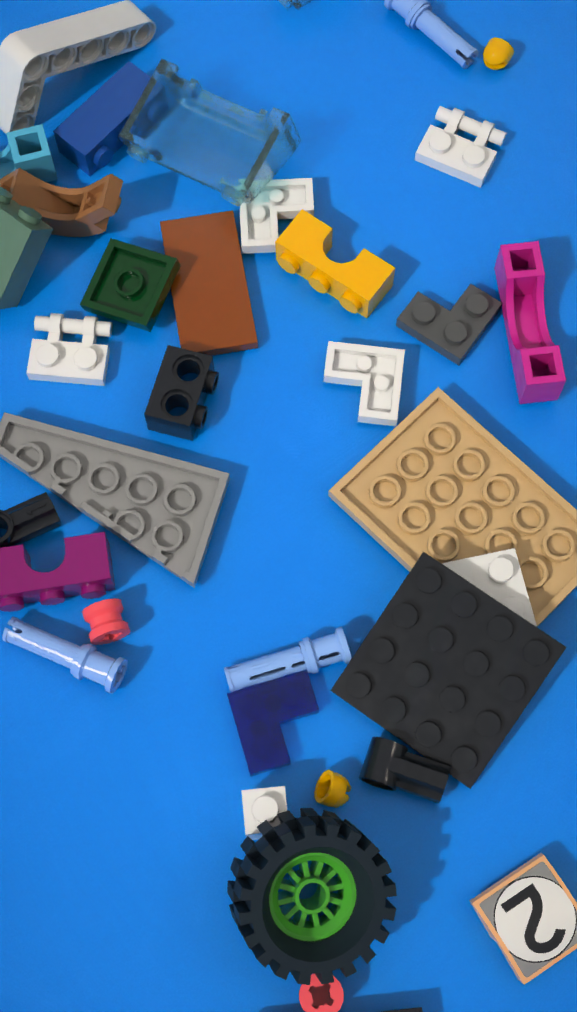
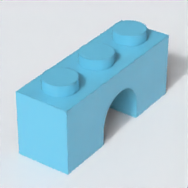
M43 124L6 133L8 145L0 152V179L21 168L44 182L58 180Z

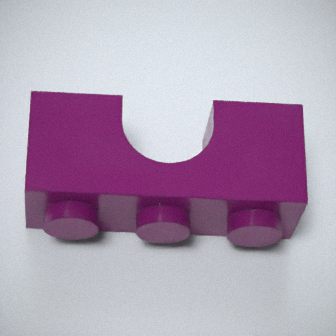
M105 532L64 538V560L58 568L50 572H37L31 568L30 555L23 544L0 548V610L4 612L18 611L25 607L24 604L41 602L42 605H56L63 603L66 597L78 595L85 599H94L106 595V591L116 590L110 544Z

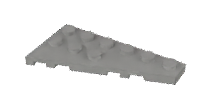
M4 412L0 422V458L195 588L230 481V473Z

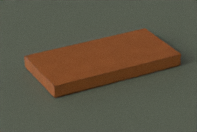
M233 210L161 221L160 226L165 255L177 258L181 264L171 286L181 348L210 356L258 348Z

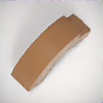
M21 168L0 179V187L13 195L12 200L21 206L30 207L42 215L41 220L53 228L52 235L87 237L106 232L109 217L118 211L121 204L120 192L123 180L113 174H109L82 188L55 186L38 179Z

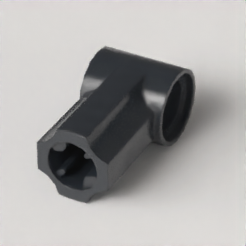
M46 492L5 511L0 510V528L7 530L6 534L0 538V548L19 545L61 526V521L55 507Z
M372 737L359 779L384 790L395 791L399 789L439 803L445 790L451 767L410 753L408 748L392 740Z

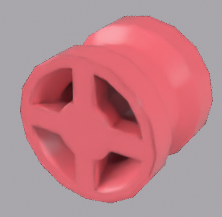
M114 598L98 601L83 609V618L91 627V631L88 634L91 644H108L129 635L131 631L128 622L124 621L121 616L124 610L121 599Z
M315 973L312 974L310 985L302 984L299 990V1002L305 1012H338L344 1001V991L341 983L333 976L334 982L321 984Z

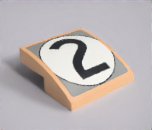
M539 853L469 900L489 936L498 944L517 979L524 985L577 949V902L542 853Z

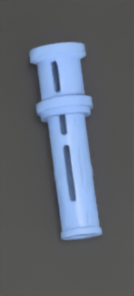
M428 0L384 1V6L388 10L394 9L405 19L406 26L410 29L421 30L459 63L463 69L468 68L474 62L470 58L471 56L474 58L478 56L479 50L471 46L432 12V6Z
M12 617L7 624L13 628L10 630L5 627L2 635L4 642L14 644L70 669L74 678L82 680L85 677L105 686L106 692L111 694L121 684L127 669V659L109 657L96 651V646L89 643L78 646L27 624L16 617Z
M341 626L336 628L333 634L313 640L309 637L302 638V641H299V646L230 667L226 666L224 667V672L230 692L234 693L237 690L307 670L308 673L312 672V674L319 673V668L341 661L349 664L352 658Z

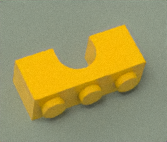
M302 209L275 241L276 261L286 272L290 274L297 273L308 280L311 287L319 293H328L339 300L342 307L354 314L359 313L368 318L392 288L395 267L365 248L350 262L337 263L330 260L326 254L332 248L333 228Z

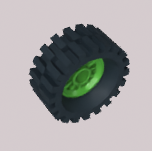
M300 808L301 817L295 818L287 810L277 814L280 825L273 828L265 820L257 826V829L263 836L256 843L247 836L240 845L246 856L244 860L234 857L230 867L236 877L235 881H228L227 893L233 904L229 905L230 911L249 949L251 948L256 959L264 967L269 964L276 976L286 980L289 972H291L298 984L310 985L311 974L315 973L321 984L334 982L333 970L340 968L345 977H348L357 972L352 961L360 955L367 964L376 955L370 948V944L374 939L383 944L385 943L389 932L382 925L383 919L394 921L396 908L387 897L397 896L396 886L386 875L392 871L388 862L378 853L380 850L348 820L344 819L342 821L335 813L323 810V814L320 816L313 808ZM307 861H312L310 868L308 867ZM299 865V870L294 871L292 869L294 866ZM286 873L290 875L289 880L283 879ZM317 883V890L313 896L307 899L299 898L300 892L305 885ZM328 903H333V905L329 909L327 907ZM323 911L324 914L318 917V913ZM307 914L309 915V921H305Z

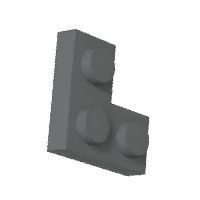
M470 284L449 311L418 291L397 318L396 326L459 366L499 313L502 302Z

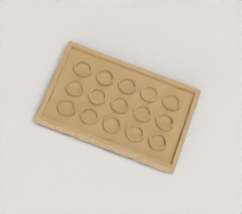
M439 387L328 491V496L409 572L423 552L440 563L515 548L537 627L577 587V510Z

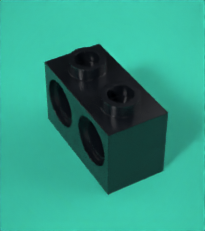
M167 345L144 413L148 430L193 441L196 429L202 430L207 418L208 407L204 406L207 395H213L218 384L219 372L214 371L213 356ZM187 373H195L198 375V377L192 381H184L181 379V377ZM175 407H184L187 409V411L180 416H173L169 414V412Z

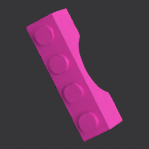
M539 241L500 245L494 269L500 301L502 302V312L519 404L558 400L566 383L560 347L552 342L546 322L544 306L545 271Z

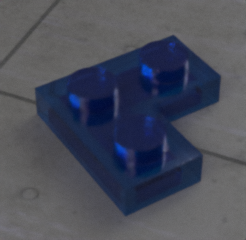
M307 670L227 693L250 777L291 765L280 724L319 713V707Z

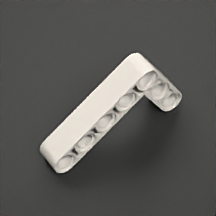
M124 0L9 34L0 45V129L6 134L34 126L46 78L140 49L153 38L156 32V24L133 2Z

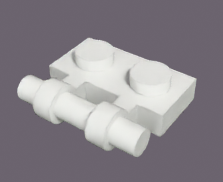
M439 106L435 120L447 125L443 130L430 124L415 153V161L481 188L497 155V151L486 146L488 142L502 146L507 133L494 128L495 124L484 120L482 123L465 116V111L454 108L452 111ZM460 129L477 137L473 142L456 134Z
M51 313L50 317L36 315L34 319L35 331L49 333L47 340L32 339L26 372L28 379L105 386L110 350L108 345L96 344L97 336H112V322L98 321V318L94 316H85L84 319L64 318V315L59 313ZM63 333L83 335L82 343L62 341Z

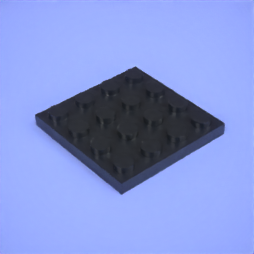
M423 552L330 691L424 757L450 766L449 774L471 789L566 649V646Z

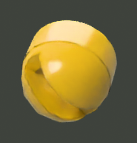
M491 38L483 51V61L486 67L491 70L503 69L513 57L514 49L507 41L501 38Z
M331 770L324 771L315 787L314 797L316 802L328 807L337 808L343 806L349 800V796L345 793L351 790L350 783L347 778Z

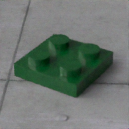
M111 238L80 305L87 312L151 332L181 264L177 258Z

